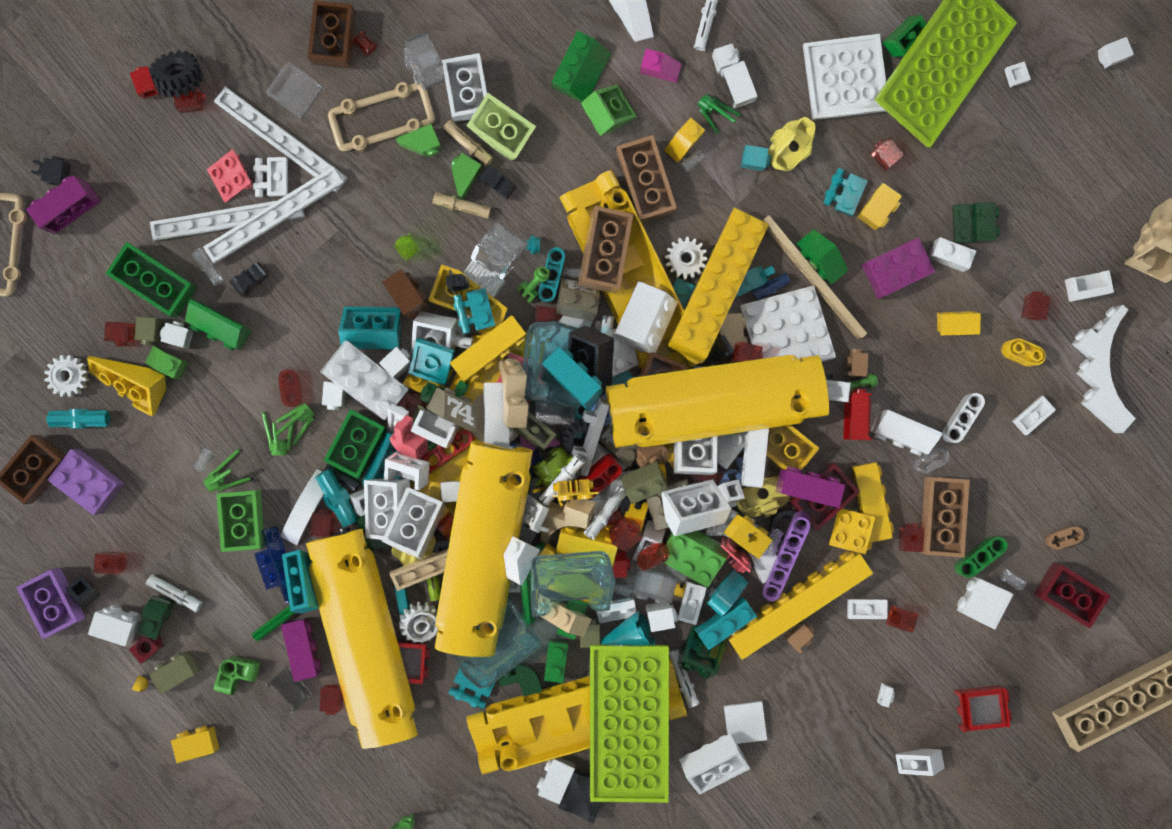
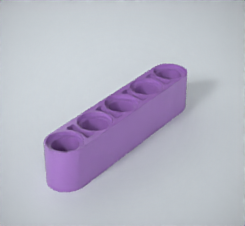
M799 511L793 516L776 555L777 557L769 577L764 583L763 596L768 601H776L780 597L809 532L811 519L809 514L804 511ZM802 519L805 520L807 523L805 525H799L797 524V521ZM797 537L799 541L791 542L789 538ZM789 554L792 557L789 559H784L782 555ZM780 570L784 572V574L779 576L776 575L774 572ZM774 587L777 591L770 592L768 588Z

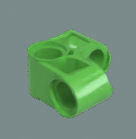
M237 656L228 657L220 665L213 690L234 695L238 686V679L255 681L256 683L261 663ZM228 662H231V663L234 664V667H235L234 670H230V669L228 668V666H227V663H228Z

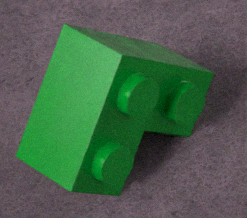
M813 229L796 243L803 257L817 270L818 275L823 281L828 282L830 285L849 271L837 246Z

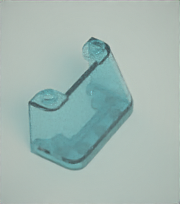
M557 321L535 322L529 326L523 362V370L527 375L525 400L580 408V403L542 365L558 347L562 350L565 348L568 350L569 332L578 329L577 327Z
M602 551L541 555L533 558L531 563L532 617L547 615L551 608L550 602L588 599L589 606L593 610H610L615 578L608 554Z
M508 596L504 622L499 630L495 655L491 657H469L453 654L466 678L478 688H486L534 653L540 647L541 641L513 600ZM489 623V626L494 629L493 625Z

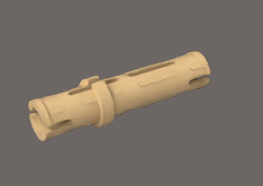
M452 120L445 124L443 129L465 147L472 157H476L485 167L493 161V157L482 148V145L479 142L476 143Z
M438 192L434 194L433 204L447 207L451 211L459 210L486 219L489 218L491 207L462 200L455 195L448 196Z

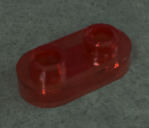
M285 369L278 376L281 401L287 407H296L302 400L299 376L294 370ZM289 375L292 376L291 382H287V377ZM291 394L295 396L294 401H290L289 399Z
M654 543L641 551L637 556L639 568L651 570L667 561L669 558L668 546L665 543Z

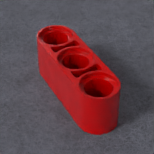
M607 454L590 467L588 476L580 475L576 480L577 482L578 480L586 479L593 481V489H590V492L600 493L621 475L622 467L615 456ZM574 481L572 482V492H574Z

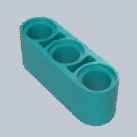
M559 247L552 248L549 251L545 268L549 272L554 271L557 273V278L541 282L539 288L540 300L545 304L552 303L556 298L565 263V253ZM554 253L562 255V259L558 262L553 261L551 257ZM544 290H551L553 292L550 299L542 297Z
M733 569L720 583L707 601V604L720 616H723L732 607L748 584V581Z

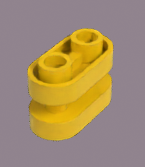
M1020 338L1008 340L1001 347V352L1005 358L1027 367L1040 365L1046 358V353L1041 347Z

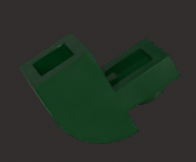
M152 596L141 614L143 618L137 634L158 639L164 620H169L175 601L160 596Z
M516 663V672H513V670L502 672V676L498 679L500 687L519 682L523 697L542 692L543 689L538 672L533 666L526 663Z

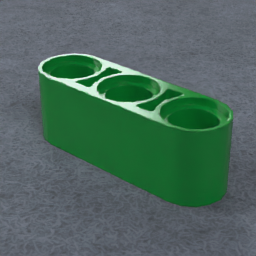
M998 536L987 537L969 551L965 558L962 557L955 563L956 573L966 578L974 577L1007 550L1008 544L1006 540ZM998 540L999 547L994 550L993 542ZM980 552L984 553L982 561H978V554ZM965 564H968V565H969V570H968V572L963 573V571H962L963 566H964Z

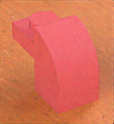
M406 415L401 421L396 423L394 427L395 432L390 437V441L400 454L421 459L428 451L427 439L411 432L413 419Z

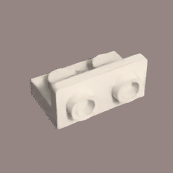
M527 494L522 523L528 525L529 529L540 533V531L548 532L549 528L542 523L547 516L549 508Z
M630 597L597 604L596 610L599 623L629 618L636 612L634 598Z

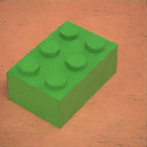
M261 490L216 494L221 552L266 547Z
M698 530L674 536L671 531L661 547L657 559L708 588L726 561L728 552L721 547V543Z

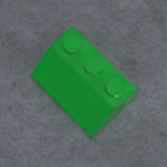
M577 30L551 81L552 88L582 103L592 94L611 56V52L594 38Z
M192 299L188 302L185 322L191 324L189 328L199 333L201 330L208 333L206 337L215 342L218 339L224 342L223 346L232 351L234 349H242L252 331L251 329L203 303Z

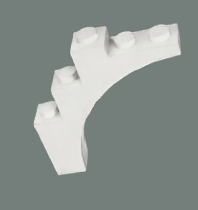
M1124 305L1112 306L1105 313L1106 317L1103 321L1097 322L1093 329L1080 330L1074 337L1076 340L1072 343L1075 348L1088 358L1080 364V370L1076 374L1093 388L1084 394L1083 397L1085 399L1081 403L1114 433H1123L1136 419L1125 408L1117 395L1110 371V349L1113 336L1120 321L1128 311Z

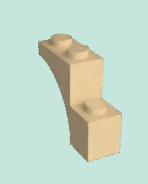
M516 359L500 360L499 369L503 383L504 402L503 421L506 428H526L528 404L524 396L527 375L520 362Z
M573 496V500L567 501L565 506L551 502L548 505L547 516L542 523L549 530L548 532L540 531V542L547 544L555 531L562 527L575 526L587 529L594 517L596 502L587 499L578 500L577 496Z

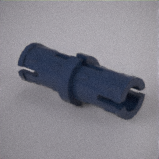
M784 273L752 290V295L756 301H759L770 294L777 293V290L791 284L788 275Z

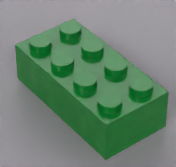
M129 242L124 244L105 273L173 318H178L198 287Z

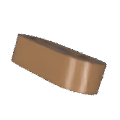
M1068 526L1049 533L1045 541L1049 548L1060 550L1080 543L1084 538V532L1079 527ZM1072 530L1078 534L1075 535V539L1067 538L1068 535L1072 534ZM1054 536H1055L1056 538H1062V539H1063V540L1057 541V545H1056V544H1052V541L1054 540Z

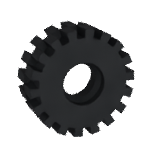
M177 50L176 53H173V51L168 52L169 55L163 54L161 59L157 58L155 63L151 64V69H149L150 76L157 91L163 96L168 95L169 98H173L176 95L178 98L181 97V94L189 95V91H196L195 87L199 88L201 86L200 82H203L204 76L196 56L194 57V54H189L188 51L183 53L181 50Z

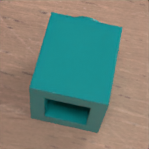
M745 145L740 168L764 171L766 166L770 164L771 155H768V148Z

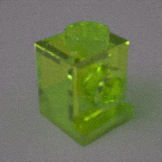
M409 234L399 237L395 241L396 244L393 245L405 261L421 250Z

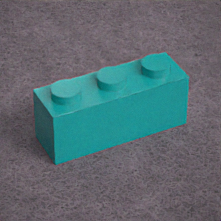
M296 550L282 554L290 611L302 614L317 610L318 603L309 573V566L311 564L309 553Z
M741 596L723 616L717 613L694 630L707 649L710 650L757 616L747 601Z

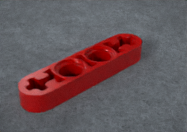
M468 430L457 432L451 444L454 447L451 455H447L445 448L440 445L426 453L420 460L429 462V458L432 455L438 457L436 465L432 466L429 463V475L470 448L471 441H475L474 434ZM463 435L469 436L467 438L468 443L461 442L457 445L454 440L456 442L463 440Z

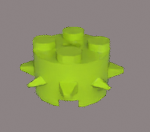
M554 447L547 453V458L544 460L539 459L532 465L534 468L533 472L538 477L535 486L543 484L548 488L561 473L563 466H567L574 458L573 454H568L563 447Z

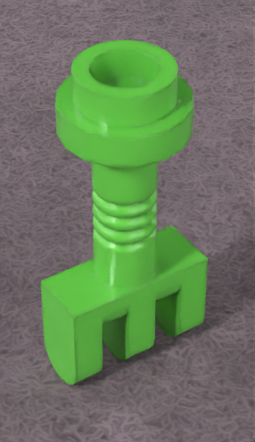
M538 267L534 271L535 277L530 283L525 280L516 289L518 292H521L523 289L525 290L522 294L524 298L528 294L530 295L527 300L529 303L539 294L535 290L538 284L547 281L549 278V270L545 267Z
M870 373L867 374L865 379L850 382V390L868 386L869 389L875 388L878 385L876 375Z

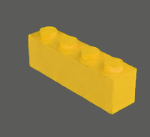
M511 315L451 361L450 364L464 382L472 383L480 377L479 373L484 369L486 371L491 369L497 359L507 357L511 353L510 349L515 345L519 347L525 343V338L528 335Z
M870 462L851 466L853 483L860 491L856 496L859 511L862 514L876 517L869 542L893 538L894 527L888 518L890 508L884 499L886 489L884 484H881L882 470L880 465L877 466V462Z

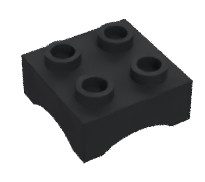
M574 769L562 800L558 804V808L580 816L594 824L602 802H590V775Z

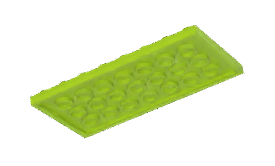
M943 0L874 101L926 147H931L1017 22L995 0Z
M590 644V802L669 803V645Z

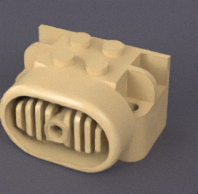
M1172 197L1152 211L1149 222L1141 230L1139 241L1134 244V255L1124 263L1165 283L1172 280Z

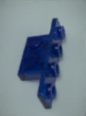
M274 526L261 531L267 549L254 553L266 590L280 586L284 601L287 604L289 603L282 558V554H286L278 527Z

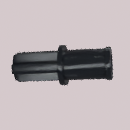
M330 464L326 465L324 471L331 469L339 484L342 483L353 492H356L360 487L361 482L348 473Z

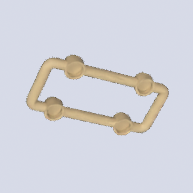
M400 82L396 85L395 89L357 101L352 99L343 100L340 106L334 107L329 111L328 119L339 150L350 151L355 149L358 152H362L367 149L369 144L410 133L426 125L433 124L435 115L424 84L418 82L408 85L405 82ZM419 90L427 119L419 121L412 118L405 126L366 138L362 135H356L352 142L344 144L336 115L344 113L351 116L356 113L358 108L397 96L401 99H407L410 97L411 92Z
M0 193V200L15 202V209L9 213V220L13 223L9 266L3 271V277L7 280V288H0V296H10L14 293L15 283L21 278V271L17 268L21 225L27 221V215L23 211L24 203L21 196Z

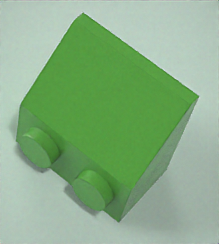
M618 84L594 91L581 103L585 113L589 116L600 136L612 133L637 117Z

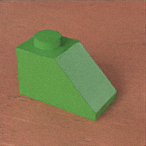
M432 124L396 138L400 147L423 156H434L442 149Z
M461 153L459 157L456 156L451 166H453L452 172L458 196L464 200L483 167L477 161Z
M154 345L145 361L146 364L174 379H181L189 363Z

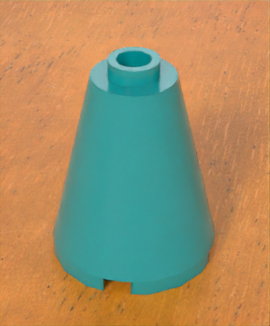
M637 611L603 637L601 644L655 645V638H650L651 629L645 616Z

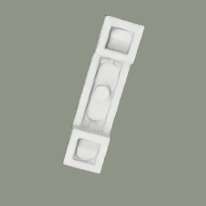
M319 469L315 471L304 488L281 533L282 538L295 545H298L302 539L310 519L324 496L315 479L318 474L323 472Z

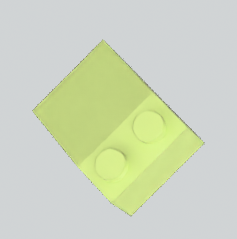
M489 93L486 94L467 124V127L510 161L516 159L536 127Z

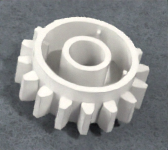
M686 237L685 241L678 238V244L672 242L673 249H667L670 255L665 256V259L669 260L666 267L671 266L670 273H677L676 278L682 275L683 279L686 280L687 276L690 275L691 279H693L694 273L700 275L701 271L699 268L704 269L706 266L702 263L707 261V257H703L706 250L700 249L703 245L702 243L695 244V238L692 242H689V237ZM688 254L691 257V262L684 263L681 260V255Z
M60 355V360L53 358L54 364L47 365L50 371H45L44 373L49 375V377L44 380L50 382L47 388L54 389L53 394L60 393L61 397H66L67 395L68 397H74V393L81 394V389L87 388L85 384L86 381L90 380L87 378L89 371L85 369L86 364L80 363V358L74 359V356L71 355L67 357ZM67 372H69L70 374L68 380L65 379V375Z
M417 602L415 607L410 604V610L404 609L405 615H400L399 627L402 635L406 636V640L411 639L413 643H423L437 636L436 617L438 610L435 609L434 605L429 607L428 602H425L422 606L420 602Z

